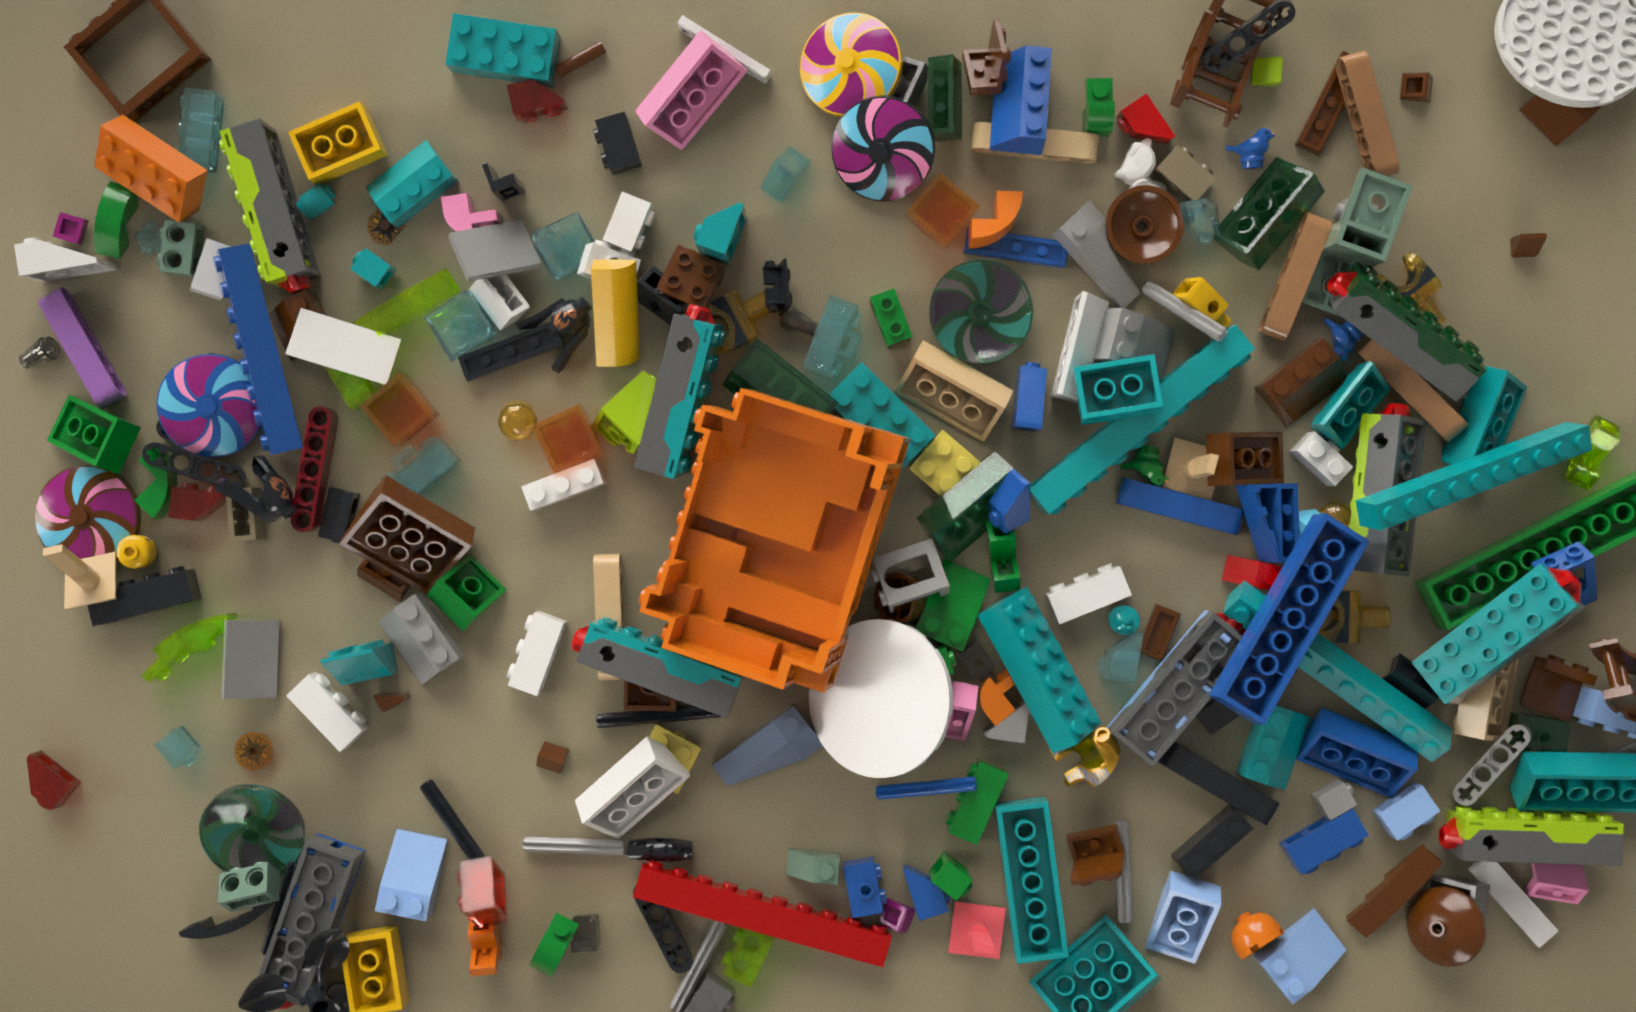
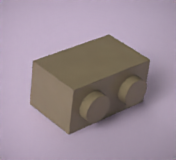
M1177 145L1152 174L1191 207L1213 184L1216 178L1212 176L1213 171L1205 164L1200 165L1193 159L1194 155L1186 147L1181 148Z

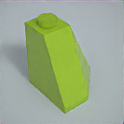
M645 370L638 374L600 409L592 425L610 445L617 447L619 444L626 446V451L632 454L640 446L657 380L656 377L648 374Z

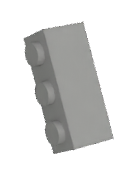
M422 592L412 595L378 621L422 685L465 656Z

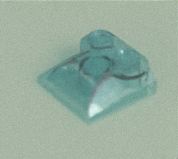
M575 212L532 233L534 247L549 274L556 280L565 279L570 274L578 271L586 244L595 243L579 212Z
M467 289L424 317L450 361L456 360L482 343L489 342L496 335L495 327L488 314L473 293Z

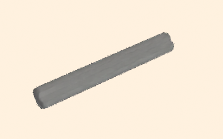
M1148 281L1143 286L1142 291L1144 295L1216 341H1222L1228 332L1224 326L1154 282Z
M1117 820L1114 824L1118 825L1126 850L1123 874L1116 879L1117 919L1119 923H1131L1132 897L1129 823L1125 820Z
M525 837L523 840V851L623 855L625 853V841Z
M714 920L671 1002L670 1008L673 1011L683 1012L728 924Z

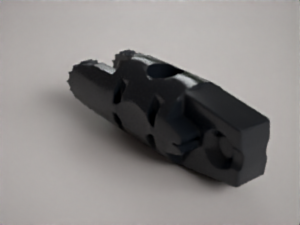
M675 838L632 839L628 842L625 854L630 860H652L657 862L690 860L693 856V842Z

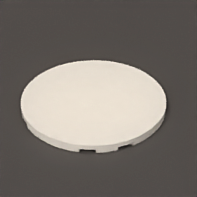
M1504 0L1495 20L1496 47L1508 71L1521 85L1532 93L1560 105L1585 108L1612 103L1623 98L1636 88V0Z
M884 619L866 620L848 627L845 635L848 637L833 686L825 693L809 688V709L815 732L826 751L839 764L854 773L872 778H888L909 773L926 762L932 753L939 748L947 733L946 729L953 711V689L948 668L940 652L933 647L926 639V636L911 626Z

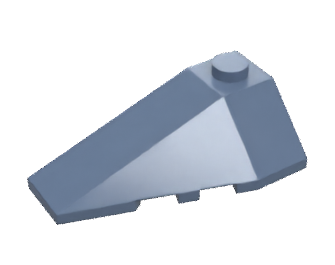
M793 703L712 766L727 786L805 760L823 745L814 728L795 703Z

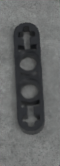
M1291 0L1274 1L1210 46L1203 55L1205 68L1210 72L1223 70L1289 24L1295 17L1293 2ZM1282 5L1283 8L1290 7L1287 10L1288 15L1286 17L1283 15L1277 16L1274 19L1276 25L1272 26L1270 18L1266 15L1271 13L1273 18L1279 13V6ZM1255 22H1266L1268 25L1267 30L1263 34H1255L1252 30ZM1235 37H1242L1245 40V45L1240 50H1234L1230 47V41ZM1225 45L1227 52L1231 56L1227 57L1225 53L1222 56H1220L1219 64L1216 65L1215 62L1209 63L1210 55H1220L1221 53H1223L1222 46Z
M152 442L147 444L142 451L143 461L151 467L214 486L220 473V467L226 468L223 474L232 475L233 472L238 473V478L241 479V482L236 481L235 484L237 486L243 487L246 481L245 472L238 466L165 444ZM154 448H158L159 454L167 456V451L173 452L169 458V466L163 465L165 459L156 458L155 461H151L150 455L147 452H152ZM180 455L187 457L189 460V466L183 470L177 469L173 464V460ZM206 463L213 465L216 470L215 474L209 478L202 476L199 471L200 467Z
M634 898L670 968L676 973H684L689 970L693 956L668 907L651 903L646 908L644 905L648 903L647 901ZM653 908L662 909L664 918L660 921H654L650 917V910ZM667 930L674 932L676 935L675 942L667 944L662 940V933ZM681 944L682 947H678L677 951L681 957H687L685 965L682 966L681 963L676 964L677 955L673 950L669 953L668 950H672Z

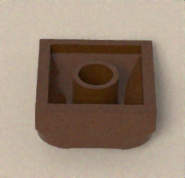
M624 680V710H677L676 699Z

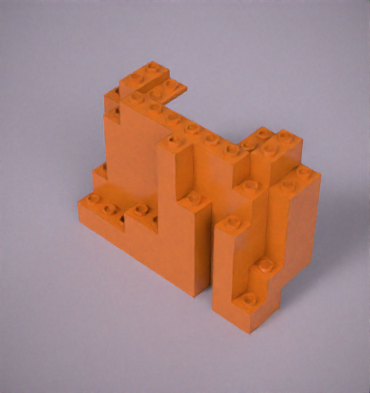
M741 388L740 392H736L732 401L733 412L717 406L702 405L701 409H697L693 423L696 426L694 431L704 435L699 439L696 446L698 456L691 471V475L694 477L691 486L688 485L684 493L686 503L684 510H681L677 516L676 525H678L676 535L672 536L668 549L671 550L669 559L665 560L663 566L658 571L656 581L659 583L649 585L646 589L642 590L639 597V604H641L639 612L669 622V624L664 626L661 633V640H664L661 648L782 690L796 683L825 693L834 684L848 637L845 635L852 614L857 611L911 438L836 417L761 392Z

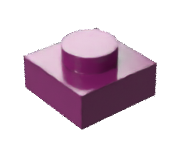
M60 212L53 237L82 245L89 221Z

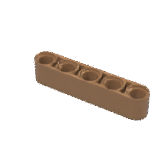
M1364 50L1339 57L1335 63L1336 72L1363 167L1385 176L1396 174L1399 171V160L1369 55Z
M1308 212L1303 216L1258 330L1259 333L1280 341L1286 340L1331 231L1332 221Z
M1371 339L1358 351L1367 362L1374 363L1382 377L1448 443L1469 426L1416 371Z

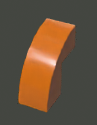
M1023 191L996 192L993 202L994 219H971L968 229L969 249L989 246L999 241L1010 231L1016 221L1022 203Z

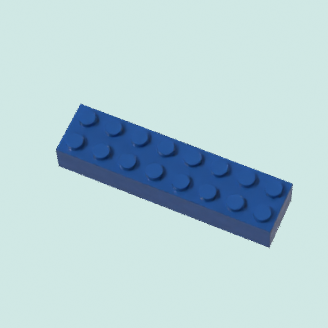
M1327 513L1312 515L1208 696L1251 723L1265 725L1370 541Z

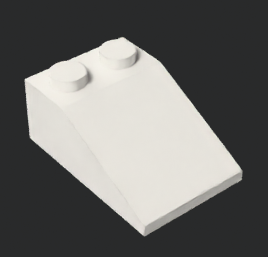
M26 238L24 243L14 245L19 276L42 283L118 270L117 264L54 245L52 242L41 241L40 238Z

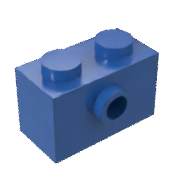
M873 856L843 862L852 918L883 913L882 905L887 904L885 890L884 888L879 889L877 880L882 879L880 863L874 864Z

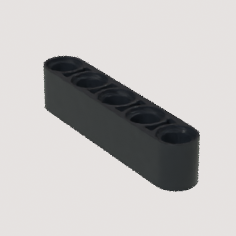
M1176 742L1158 760L1163 766L1266 826L1280 805L1277 801Z

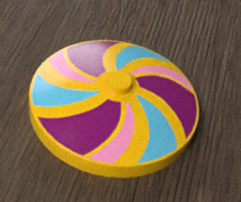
M862 13L841 14L821 24L807 40L800 60V76L807 95L820 109L836 117H842L849 108L863 99L878 95L892 96L898 87L903 69L901 48L892 31L877 18Z

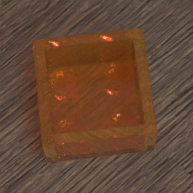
M940 172L906 211L905 218L945 250L978 211L980 205Z
M400 372L360 405L361 409L387 440L396 447L404 445L439 415V412L406 374Z
M577 404L532 425L554 473L574 467L605 452L584 405Z

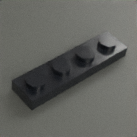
M549 322L458 356L466 381L475 380L565 346L560 332L552 334L548 329Z

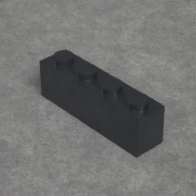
M184 566L168 569L169 574L160 576V573L157 572L143 576L144 581L135 583V579L119 582V587L116 588V599L87 605L92 626L104 625L202 599L195 569L185 570Z

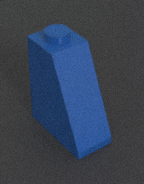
M1025 362V366L1021 365L1018 367L1010 424L1011 429L1033 432L1042 430L1047 369L1040 368V363Z

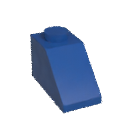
M1015 469L1008 472L989 500V520L993 526L998 527L1005 534L1030 521V483Z
M909 865L902 866L919 921L949 912L947 904L951 903L950 896L932 883L929 875Z

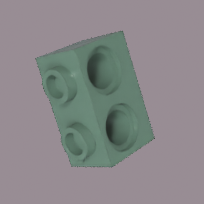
M164 220V226L160 230L162 247L161 252L157 256L159 271L168 275L194 277L202 253L205 227L192 222L181 221L178 223L173 220ZM181 230H184L185 236L182 241L178 242L177 235ZM181 256L182 262L180 266L175 267L174 261L176 257Z
M257 862L254 866L246 868L236 867L230 869L229 872L220 873L218 904L233 912L279 901L280 871L268 862Z

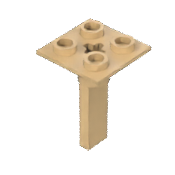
M1174 438L1165 471V477L1169 478V480L1161 487L1211 501L1215 486H1208L1207 476L1214 475L1219 455L1206 454V446Z
M63 544L43 548V556L65 573V610L116 599V552L80 559Z

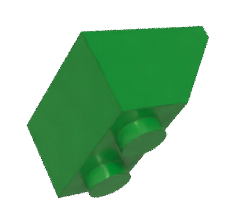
M469 554L437 580L426 596L464 632L507 589Z

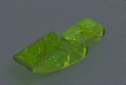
M234 612L211 616L175 631L152 649L159 658L141 676L148 683L164 680L172 672L170 668L176 662L179 664L190 655V652L192 654L198 652L205 653L216 644L214 639L220 633L224 635V620H235L238 615Z

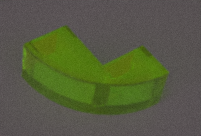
M1597 414L1588 424L1592 450L1570 458L1565 472L1566 480L1587 491L1601 478L1600 462L1620 441L1619 426Z

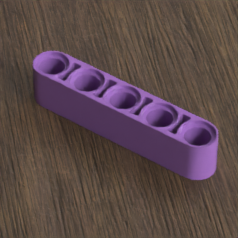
M60 287L39 299L38 304L94 402L104 409L125 397L127 393L71 294L64 287Z

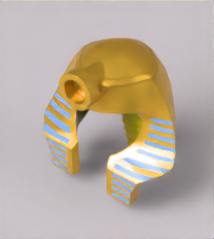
M1105 727L1090 732L1075 746L1052 753L1056 761H1059L1072 751H1076L1082 757L1081 764L1064 774L1066 776L1064 785L1066 786L1086 781L1092 787H1095L1108 778L1120 759L1119 744Z

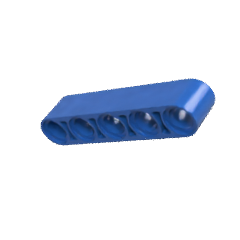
M1126 478L1121 480L1115 502L1123 506L1234 535L1239 533L1244 514L1243 509Z

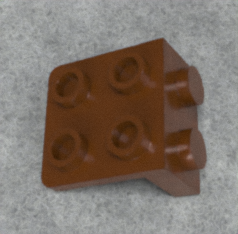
M999 19L993 20L988 48L967 49L962 52V61L970 95L1001 93L1003 82L1007 81L1006 64L1011 61L1010 47L1005 45L1006 30L1001 28Z
M678 244L658 283V291L687 305L694 304L706 307L716 286H720L724 278L725 265L715 259L707 258L691 248Z
M1550 654L1548 658L1535 656L1520 698V704L1529 709L1568 721L1573 713L1582 684L1594 686L1598 676L1588 673V667L1573 663L1572 667L1564 664L1565 659Z
M1117 824L1067 834L1066 840L1074 861L1070 877L1072 885L1087 886L1100 880L1113 881L1123 874L1126 850Z

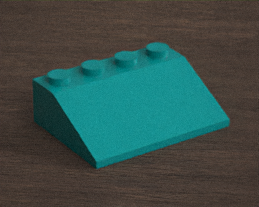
M1106 914L1068 947L1069 957L1054 959L1032 978L1029 983L1053 1012H1125L1162 978Z

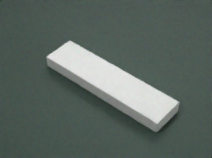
M681 16L677 22L680 32L694 39L700 30L703 31L747 69L746 73L767 84L771 77L770 69L685 16Z
M1476 861L1467 869L1478 882L1490 885L1489 894L1535 946L1540 948L1558 932L1557 928L1497 862Z

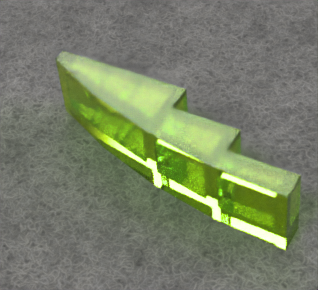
M447 268L377 306L355 320L353 324L375 331L378 337L382 334L388 335L411 323L414 318L435 308L436 304L459 293L460 289Z

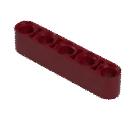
M315 407L308 414L293 502L298 510L290 518L292 527L299 532L315 531L321 523L338 425V416L330 408ZM323 412L328 416L325 425H321L318 421L319 415ZM320 437L323 440V447L317 451L314 447V442ZM313 463H316L319 467V472L316 476H312L310 473V467ZM309 488L315 493V497L311 502L306 499V491ZM304 514L310 517L308 527H304L301 522Z

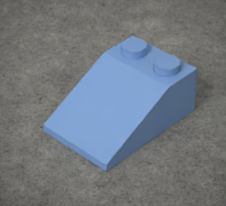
M397 829L380 883L375 911L426 922L433 914L448 839Z
M1170 871L1161 892L1146 942V949L1195 964L1220 910L1221 886L1200 879L1194 880L1190 876Z
M1314 908L1286 929L1284 934L1272 940L1253 955L1292 1005L1314 989L1346 952V948Z

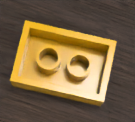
M360 101L288 132L308 180L315 185L318 183L323 184L388 156L369 109Z
M398 924L347 932L345 936L349 941L350 949L342 965L350 1012L402 1010L410 999Z

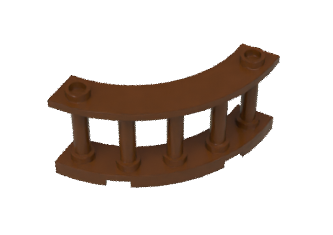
M1212 0L1208 9L1211 10L1210 13L1204 11L1181 67L1184 71L1181 80L1176 81L1170 105L1180 108L1184 99H1193L1224 112L1225 117L1222 126L1227 128L1232 119L1237 120L1243 107V105H1240L1242 93L1262 42L1235 61L1243 64L1237 81L1201 67V64L1198 62L1202 51L1205 52L1216 43L1209 36L1214 22L1217 24L1222 22L1234 28L1246 22L1241 18L1224 12V8L1221 7L1225 0ZM1276 0L1248 1L1266 8ZM1282 5L1278 7L1279 13L1277 16L1281 15L1284 9ZM1268 13L1266 16L1270 18L1272 23L1275 16L1272 18L1271 13ZM1262 21L1260 26L1254 24L1252 30L1255 34H1263L1267 30L1268 25ZM1223 45V53L1220 55L1222 56L1226 53L1227 57H1230L1231 55L1227 52L1225 45ZM1199 77L1232 91L1229 103L1195 89V86L1191 84L1193 78Z
M1617 638L1600 639L1596 643L1589 644L1593 655L1604 664L1610 687L1602 690L1607 706L1615 713H1623L1625 719L1636 722V692L1632 689L1628 674L1636 675V654L1625 649Z

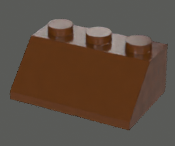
M1322 337L1314 340L1254 388L1285 428H1287L1340 387L1347 376L1340 357L1325 338Z

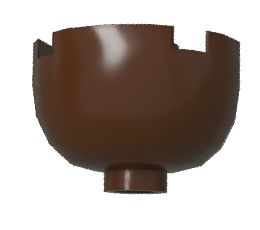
M890 573L884 579L888 586L895 589L919 582L916 578L905 573ZM880 582L876 586L874 607L875 610H879L882 616L880 617L881 619L910 624L922 614L926 605V596L893 607L894 612L890 613L888 605H882L878 591L882 590Z

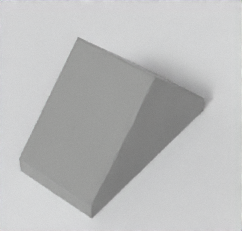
M1024 700L1014 707L1016 711L995 726L992 723L984 729L985 735L989 739L1025 743L1029 709Z

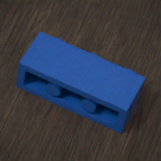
M1352 808L1331 821L1326 817H1322L1279 842L1293 868L1302 875L1316 871L1319 868L1318 865L1326 860L1332 861L1341 855V851L1346 848L1359 846L1369 834Z

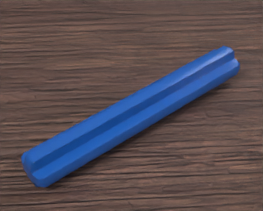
M975 777L879 785L876 787V796L880 800L976 791L977 780Z

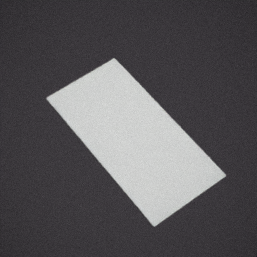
M301 308L285 354L387 385L401 339Z

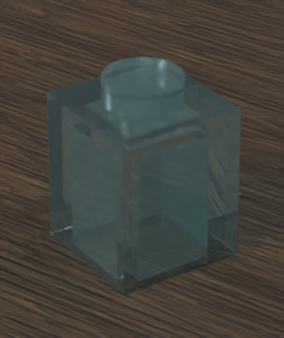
M184 726L174 728L154 745L173 769L181 766L189 767L198 759L196 754L203 749Z

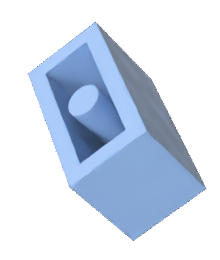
M1412 782L1392 798L1377 806L1372 812L1388 835L1398 841L1399 839L1404 840L1414 833L1413 830L1418 826L1426 825L1435 819L1434 815L1439 813L1440 810L1423 785Z

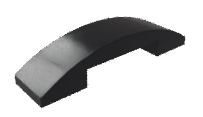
M275 902L252 907L253 910L218 925H215L212 916L185 927L178 933L180 937L191 939H204L225 935L251 923L266 912Z

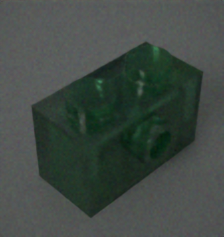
M1511 712L1508 728L1515 724H1523L1532 733L1531 742L1522 752H1530L1531 748L1539 749V752H1567L1571 729L1570 722ZM1512 731L1514 738L1509 744L1514 745L1520 740L1525 742L1523 738L1524 731Z

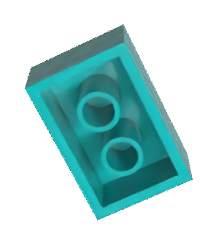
M1155 354L1074 367L1073 378L1081 425L1161 413L1163 400Z

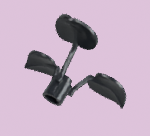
M339 928L323 931L312 938L307 944L304 951V960L308 965H317L318 985L310 987L306 991L305 997L300 996L289 987H284V981L281 976L267 973L256 977L249 983L238 1001L239 1008L250 1012H270L284 1005L286 1002L285 993H288L297 999L302 1006L307 1005L310 1012H350L346 984L334 982L325 990L322 979V966L325 968L337 967L346 960L349 954V941L344 931Z

